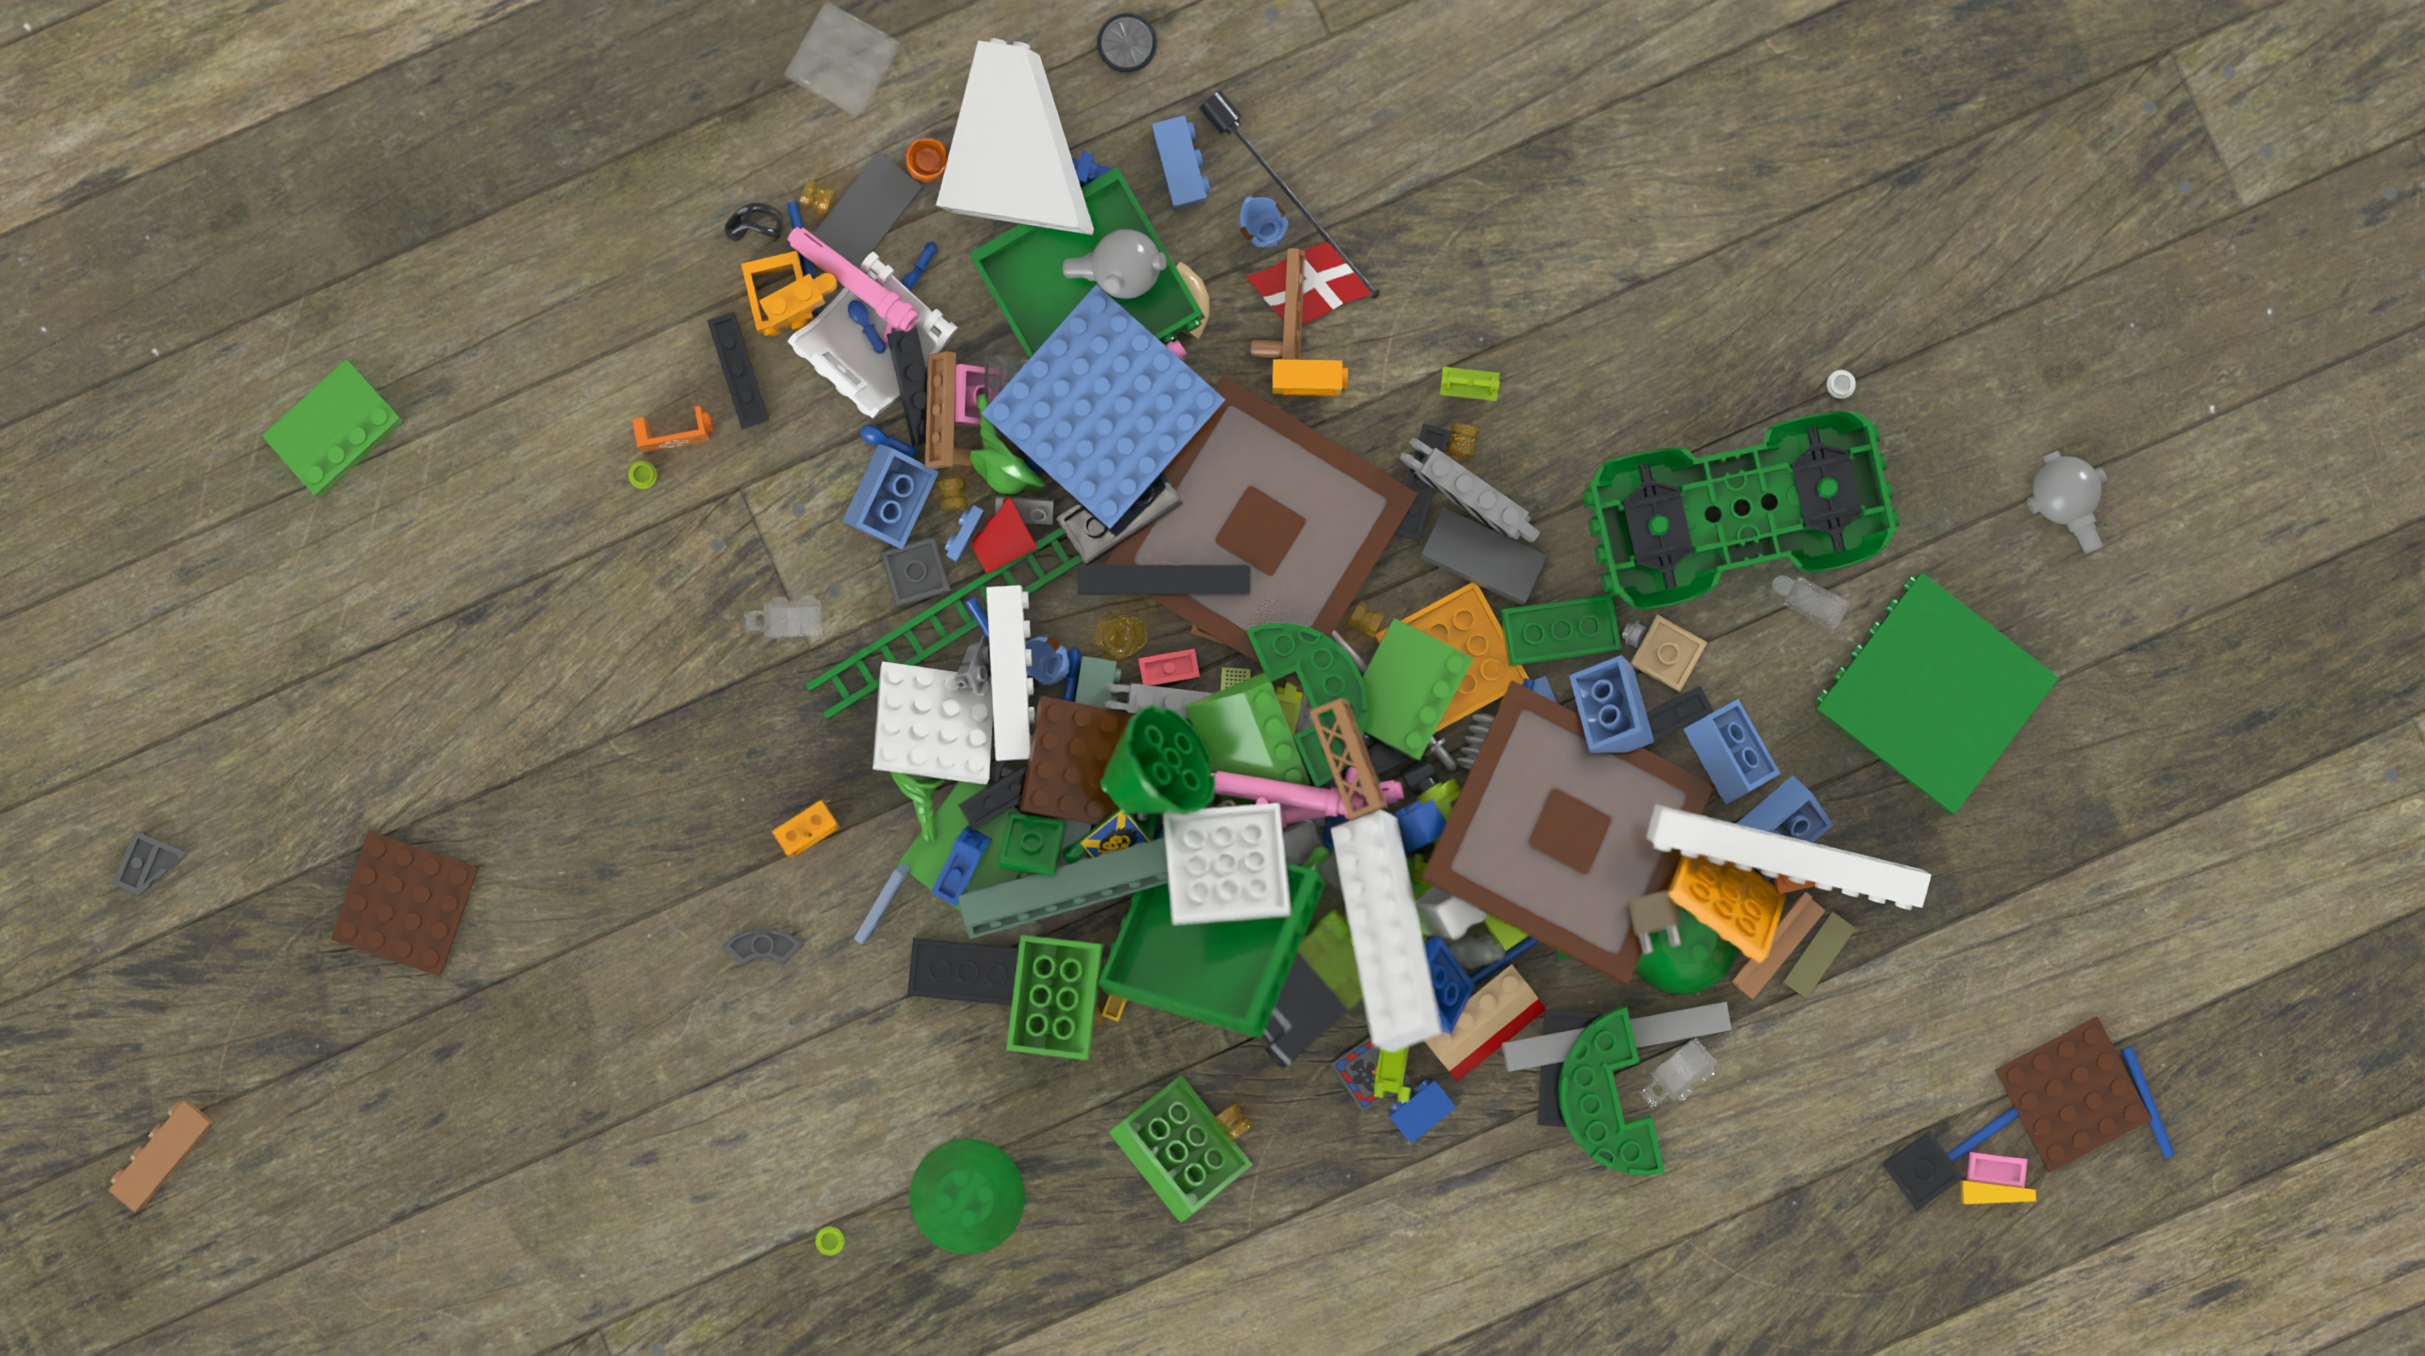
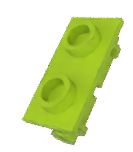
M1443 367L1440 395L1497 401L1500 373Z

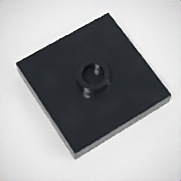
M1930 1130L1883 1163V1166L1916 1211L1964 1178Z

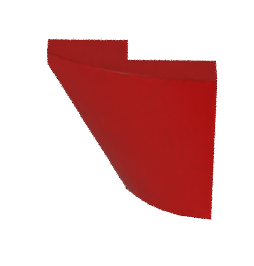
M1010 495L1004 498L1003 506L996 515H991L987 520L985 529L978 532L971 541L976 555L987 574L1037 548L1036 541L1025 525L1022 515Z

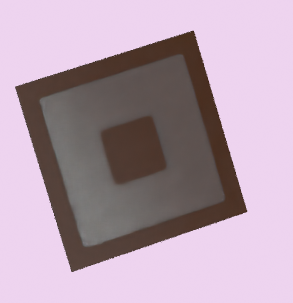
M1222 375L1214 390L1226 401L1163 470L1183 504L1114 548L1104 565H1250V595L1146 596L1261 665L1246 630L1269 623H1287L1313 628L1330 638L1415 501L1418 493ZM1296 672L1282 678L1297 688L1301 685Z
M1512 680L1421 880L1614 980L1628 985L1642 953L1640 937L1635 935L1628 901L1669 891L1682 856L1680 854L1681 849L1671 847L1670 852L1654 848V843L1646 838L1655 804L1702 815L1714 785L1642 747L1630 752L1591 753L1580 715Z

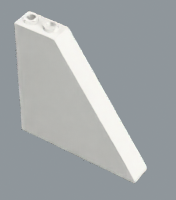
M990 38V42L978 41L936 205L951 213L1092 235L1094 230L1040 55L1029 50L1030 45L1014 41L1013 45H1007V42L995 38Z

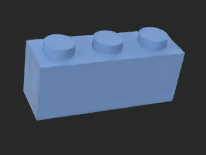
M1185 115L1153 123L1152 130L1173 209L1178 210L1207 202L1206 194L1211 193L1207 176L1201 177L1199 167L1204 165L1200 149L1194 150L1192 139L1196 138L1193 123H1187Z

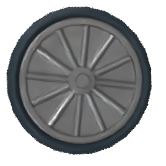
M1122 13L1111 17L1103 24L1097 37V48L1102 60L1110 68L1119 72L1131 73L1144 68L1151 62L1157 49V37L1152 25L1146 19L1133 13Z

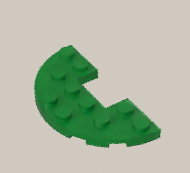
M1269 623L1246 630L1261 666L1271 683L1296 672L1312 709L1341 698L1348 699L1363 739L1368 719V702L1364 682L1355 663L1339 644L1322 632L1303 625ZM1333 709L1319 714L1322 725L1332 730L1337 720ZM1315 725L1294 734L1295 742L1315 786L1319 788L1334 779ZM1339 727L1338 730H1337V733L1342 734V732H1341V730H1340V727ZM1325 731L1326 736L1329 739L1330 733ZM1335 736L1331 744L1332 752L1343 757L1347 748L1345 740ZM1349 754L1347 760L1352 761ZM1335 758L1337 765L1339 766L1340 760ZM1347 763L1344 764L1342 771L1347 767Z
M1621 1006L1604 1013L1590 1023L1570 1047L1562 1066L1559 1081L1561 1113L1567 1129L1575 1142L1601 1165L1630 1175L1665 1173L1653 1118L1649 1115L1624 1122L1612 1070L1640 1062L1627 1007Z

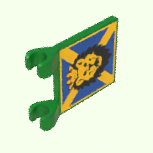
M1117 809L1081 839L1064 848L1062 854L1069 864H1073L1084 852L1090 858H1095L1111 850H1123L1132 847L1136 843L1151 842L1152 840L1131 815H1125L1120 809Z

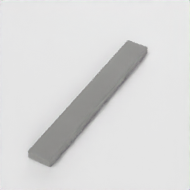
M1727 1002L1630 1019L1636 1048L1732 1030ZM1585 1028L1502 1043L1507 1072L1563 1062L1570 1047Z

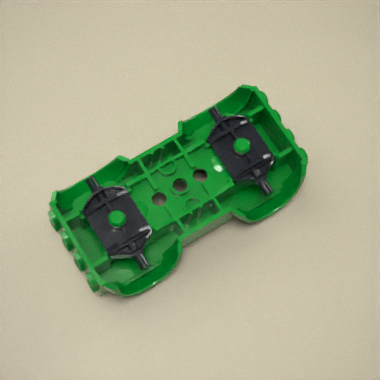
M1829 411L1805 415L1774 424L1767 428L1762 444L1701 458H1696L1687 448H1660L1624 455L1602 463L1597 468L1593 480L1585 485V489L1582 491L1584 507L1590 508L1592 516L1588 520V526L1591 536H1596L1598 545L1594 548L1597 564H1602L1604 574L1600 576L1603 591L1609 592L1610 598L1619 596L1634 609L1652 610L1683 604L1707 594L1717 586L1721 573L1789 558L1800 571L1820 573L1850 567L1875 557L1888 546L1893 534L1897 532L1896 527L1900 526L1896 509L1892 510L1890 499L1893 498L1892 486L1890 481H1885L1883 473L1884 470H1887L1884 454H1879L1877 442H1880V433L1877 425L1873 426L1872 420H1867V418L1856 411ZM1765 494H1773L1777 498L1775 509L1769 511L1762 507L1761 498ZM1737 500H1744L1748 503L1749 512L1747 515L1739 516L1735 513L1734 504ZM1710 506H1716L1721 511V518L1716 523H1711L1705 518V510Z

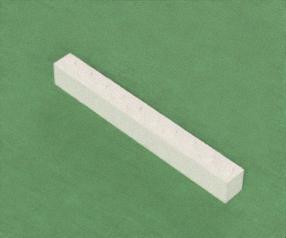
M1656 804L1646 836L1647 839L1654 843L1653 847L1659 850L1670 852L1671 847L1681 849L1680 854L1688 857L1697 858L1698 854L1708 856V861L1724 865L1726 860L1734 862V867L1746 871H1751L1752 867L1762 869V874L1778 878L1780 873L1788 875V880L1800 884H1805V881L1809 880L1816 882L1815 886L1824 890L1831 891L1834 886L1842 888V893L1853 897H1858L1859 893L1869 895V900L1885 904L1886 899L1896 901L1895 906L1911 910L1912 906L1923 907L1931 879V874L1923 869Z

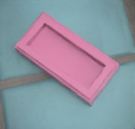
M1969 1152L1966 1181L2024 1188L2028 1159Z

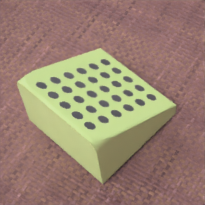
M1222 668L1221 690L1249 679L1251 669Z

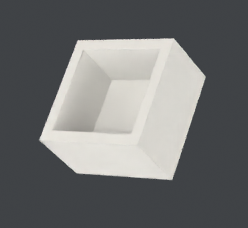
M1432 886L1414 900L1420 930L1426 935L1457 939L1466 933V929L1473 923L1481 922L1488 916L1487 913L1435 886Z

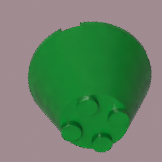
M1150 705L1137 711L1130 719L1105 768L1104 778L1100 782L1103 791L1110 795L1112 800L1119 806L1120 811L1125 815L1132 813L1190 814L1201 810L1210 802L1215 789V776L1210 775L1208 762L1211 761V757L1207 747L1192 725L1181 715L1169 708L1164 711L1158 709L1156 705Z
M1676 904L1680 922L1677 930L1681 944L1671 947L1667 930L1651 933L1650 940L1653 952L1644 954L1642 951L1635 970L1647 983L1659 990L1673 994H1692L1703 991L1719 982L1732 967L1739 947L1723 939L1716 930L1700 922L1693 913L1683 906Z
M978 1139L953 1140L935 1148L919 1164L910 1187V1206L918 1228L933 1244L957 1254H978L1000 1245L1017 1227L1025 1205L1024 1183L1014 1161L997 1146Z

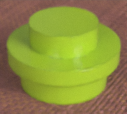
M638 461L630 467L628 477L634 487L648 489L657 480V470L648 461Z
M825 1227L816 1236L817 1249L824 1255H836L844 1247V1235L836 1227Z

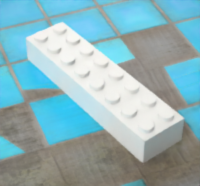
M1378 810L1332 828L1331 833L1373 1044L1392 1052L1440 1034L1441 1029L1397 817Z

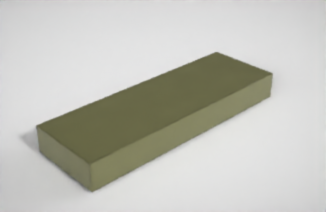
M1831 912L1782 983L1807 999L1856 928L1834 912Z

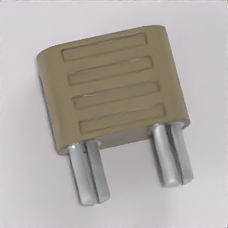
M1669 891L1628 901L1635 935L1640 937L1644 954L1653 952L1649 935L1651 933L1667 930L1671 947L1681 944L1677 930L1680 922L1676 904L1668 896Z

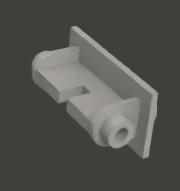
M1002 494V497H996V513L1003 506V500L1007 497L1006 494ZM1010 496L1020 511L1025 524L1053 525L1054 499H1048V496H1045V498L1028 497V499H1024L1022 496Z
M982 635L979 643L974 642L968 646L962 661L964 666H960L954 678L958 688L973 687L976 694L980 693L991 667L990 644L985 635Z

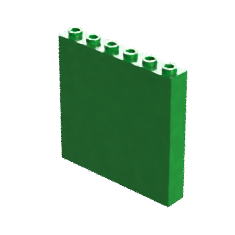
M1118 167L1081 187L1094 229L1092 235L1018 224L969 253L1029 359L1095 285H1098L1096 281H1089L1085 278L1067 279L1063 272L1064 260L1081 258L1089 252H1094L1102 238L1116 230L1131 229L1148 236L1154 242L1158 251L1164 253L1166 267L1160 270L1156 283L1143 295L1124 299L1108 294L1113 300L1164 345L1170 341L1174 342L1177 339L1176 335L1186 329L1187 332L1198 328L1202 325L1201 320L1205 318Z
M1920 573L1917 577L1911 575L1902 587L1906 592L1899 600L1894 597L1884 610L1888 615L1882 623L1877 620L1867 632L1871 637L1865 645L1859 643L1852 651L1850 657L1853 660L1846 668L1842 665L1832 679L1836 682L1830 690L1826 688L1822 690L1815 700L1818 703L1815 711L1948 814L1954 815L2059 677L1925 574Z
M1285 863L1290 915L1173 925L1169 883L1134 892L1132 905L1128 914L1122 919L1121 931L1117 940L1113 941L1110 947V956L1106 966H1103L1100 970L1098 983L1108 995L1261 1039L1326 883L1318 871Z

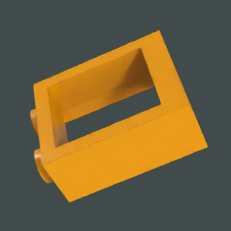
M797 251L741 264L756 330L759 334L764 333L765 337L780 334L782 328L791 326L792 330H799L808 325V322L814 320L811 311L775 330L770 320H762L753 277L794 268L796 280L804 277Z
M1273 359L1272 395L1341 396L1342 389H1347L1348 368H1342V360Z
M820 800L772 832L787 856L794 858L840 829L841 826L827 804Z

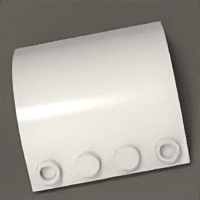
M873 251L865 258L859 269L889 292H895L901 296L904 303L908 302L916 308V312L920 316L913 328L917 327L927 369L928 354L940 353L958 330V327L953 322L949 324L942 317L943 313L938 309L930 310L892 275L895 270L889 265L885 266L880 262V257ZM844 287L838 296L813 321L795 332L787 342L793 346L796 354L806 358L814 365L817 373L832 381L842 395L852 399L863 414L874 418L901 396L889 344L885 343L886 350L883 354L876 353L866 335L862 333L863 326L853 322L847 310L848 304L853 300H858L866 307L869 313L870 325H875V330L881 340L887 321L878 316L874 308Z

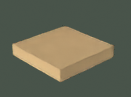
M1657 614L1630 664L1635 669L1680 693L1708 642Z

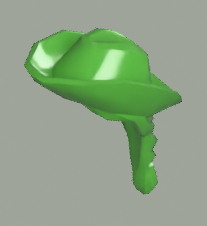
M985 394L979 395L977 405L981 415L980 434L983 450L971 451L970 459L974 469L988 482L991 488L1002 494H1017L1021 491L1043 488L1046 485L1045 481L1028 468L1023 459L1012 455L1004 443L996 437L994 425L981 414L990 403Z
M890 771L901 791L914 802L917 817L922 827V837L928 843L935 842L937 832L933 822V794L936 786L943 783L944 779Z

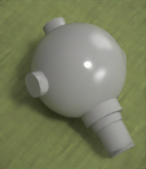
M1121 229L1111 232L1102 238L1094 252H1089L1081 258L1065 259L1063 272L1067 279L1085 278L1089 281H1096L1108 294L1118 298L1130 299L1143 295L1153 287L1158 279L1160 270L1166 267V257L1163 252L1158 251L1154 242L1145 234L1136 230Z
M2059 450L2044 456L2045 465L2038 471L2033 482V496L2027 498L2031 512L2033 514L2040 512L2052 522L2067 525L2070 533L2073 532L2075 537L2078 538L2085 552L2084 554L2103 547L2095 529L2097 527L2094 522L2097 520L2093 512L2101 500L2102 484L2107 483L2105 472L2101 467L2094 469L2089 463L2073 456L2061 457Z

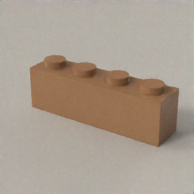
M190 1101L176 1102L168 1111L167 1115L170 1118L164 1125L158 1124L150 1132L148 1138L151 1140L144 1148L138 1147L130 1156L129 1160L132 1163L125 1171L121 1168L110 1180L113 1185L109 1191L134 1213L140 1212L215 1124L214 1121Z

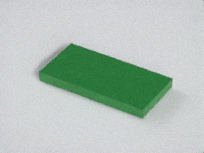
M1609 594L1500 610L1509 667L1619 652L1622 650L1613 597L1610 598Z

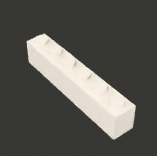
M1021 585L987 587L996 761L1028 760L1033 737L1031 736L1030 724H1035V708L1029 707V695H1034L1033 678H1028L1027 667L1032 666L1031 649H1026L1025 638H1031L1030 620L1024 621V609H1029L1028 592H1023Z

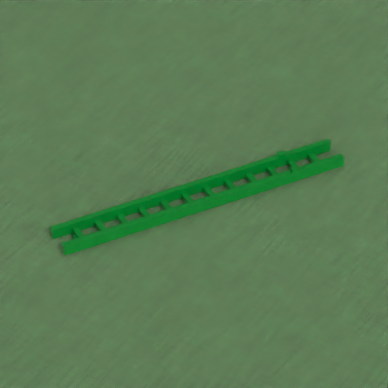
M1060 527L1036 542V549L988 574H984L806 684L807 689L811 692L832 679L844 700L823 713L827 720L879 688L880 677L874 680L862 660L881 649L889 663L898 664L887 644L903 634L906 635L917 653L916 656L904 662L903 665L916 666L979 627L977 621L971 619L960 599L978 589L987 602V589L984 584L1000 574H1003L1010 586H1018L1009 569L1027 558L1039 580L1023 589V592H1028V596L1084 562L1080 555L1069 560L1057 540L1066 534L1063 528ZM1052 544L1063 565L1045 575L1033 554ZM954 604L966 625L947 635L936 614ZM930 619L942 640L923 650L911 629ZM856 664L869 685L850 696L838 675Z

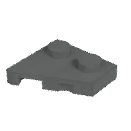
M135 831L112 884L137 895H142L183 860L188 852Z

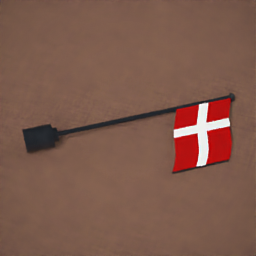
M1219 90L1199 107V110L1221 135L1225 132L1231 135L1234 132L1327 241L1304 250L1302 325L1312 322L1344 303L1368 295L1371 298H1377L1380 294L1379 289L1375 290L1238 129L1242 125L1239 120L1243 116L1222 91ZM1287 258L1266 270L1244 275L1283 322Z

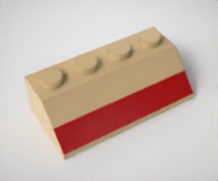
M1511 964L1469 998L1451 1034L1441 1032L1423 1041L1456 1082H1458L1498 1050L1502 1043L1509 1041L1542 1014L1546 1008Z

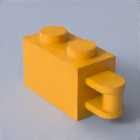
M824 273L815 279H812L811 275L808 274L759 300L773 328L777 330L824 305L823 297L835 291L837 281L830 273Z

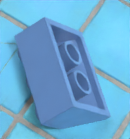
M878 444L842 522L899 549H903L939 472L934 469L925 468L924 464L893 448Z
M1622 655L1569 675L1591 753L1630 752L1654 742L1634 667Z
M1739 699L1683 729L1725 804L1732 802L1781 774Z
M1791 776L1736 823L1812 843L1834 826L1813 794L1794 776ZM1762 874L1768 881L1773 878Z

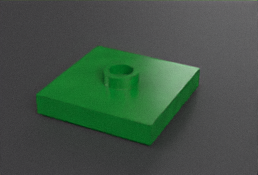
M1009 812L997 861L998 867L1055 876L1065 835L1066 821Z

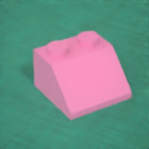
M964 364L956 365L954 426L981 427V415L979 414L977 398L979 395L985 394L989 403L996 398L1004 389V370Z

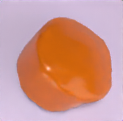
M918 138L908 146L905 154V164L913 179L921 183H931L944 175L948 151L943 142L933 138Z

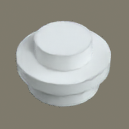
M1845 370L1833 372L1827 380L1828 392L1838 399L1849 397L1856 387L1853 375Z

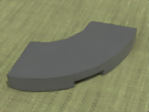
M762 928L742 932L732 937L722 947L742 966L754 959L763 957L774 959L785 965L803 946V943L785 932Z

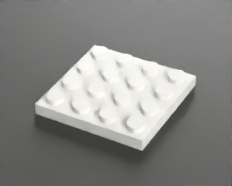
M882 662L880 667L873 769L987 785L990 770L993 723L991 677L987 676L980 693L976 694L973 687L960 689L956 686L954 678L958 672Z
M1279 803L1201 809L1190 814H1163L1173 925L1290 915Z

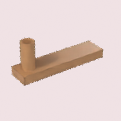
M1288 248L1283 341L1252 340V357L1300 360L1305 267L1304 250Z
M946 351L928 354L925 468L938 469L952 467L953 464L962 466L972 465L970 459L972 450L953 447L956 353Z

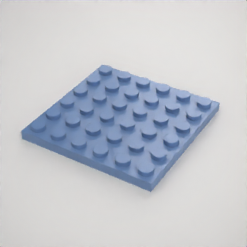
M1096 284L981 414L1111 529L1226 400Z

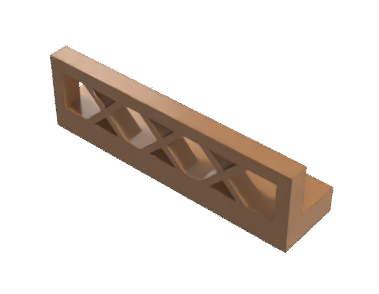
M1341 698L1310 710L1309 712L1349 819L1352 820L1370 812L1387 808L1386 800L1348 699ZM1333 709L1337 719L1332 730L1324 727L1319 717V714ZM1339 727H1340V730H1341L1342 734L1337 733V730H1338ZM1325 731L1330 733L1329 739L1327 738ZM1335 736L1345 740L1347 748L1343 757L1332 752L1331 744ZM1349 754L1352 761L1347 760ZM1335 758L1340 760L1339 766L1337 765ZM1345 763L1355 767L1357 772L1353 784L1344 781L1341 776ZM1359 781L1363 789L1357 787ZM1345 786H1348V787L1351 788L1350 791H1349V794H1348L1347 789H1346ZM1355 790L1365 794L1369 804L1368 807L1354 811L1351 799Z
M1803 892L1779 920L1767 957L1761 963L1749 957L1730 982L1753 1000L1819 920L1825 910L1812 900V896L1807 892Z

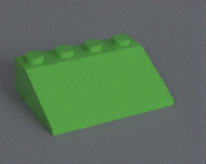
M345 359L270 427L262 437L313 495L320 499L399 428L404 421L358 370Z
M1393 618L1362 676L1368 702V719L1365 732L1412 760H1420L1473 658Z
M1265 673L1256 675L1184 706L1192 727L1197 731L1210 754L1211 761L1208 762L1211 773L1222 771L1300 785L1311 784L1272 683ZM1220 795L1222 802L1232 800L1236 806L1256 802V800Z
M1020 936L1006 1050L1089 1060L1103 950L1102 944Z
M1182 1075L1178 1076L1109 1131L1110 1135L1180 1223L1194 1214L1253 1165Z

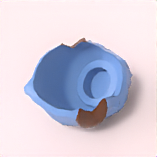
M1247 196L1240 212V231L1246 240H1251L1257 247H1273L1281 243L1285 237L1288 220L1278 202L1268 197L1252 198Z
M1038 636L1026 642V649H1031L1032 666L1027 667L1028 678H1033L1036 684L1043 683L1044 686L1056 684L1063 680V678H1066L1070 666L1066 648L1061 646L1058 640L1051 637Z

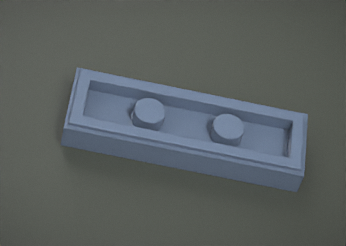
M902 862L895 868L855 935V941L863 944L872 936L909 874L911 867Z

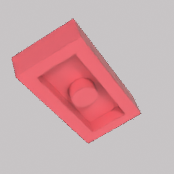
M1195 649L1138 659L1143 685L1155 686L1200 678Z

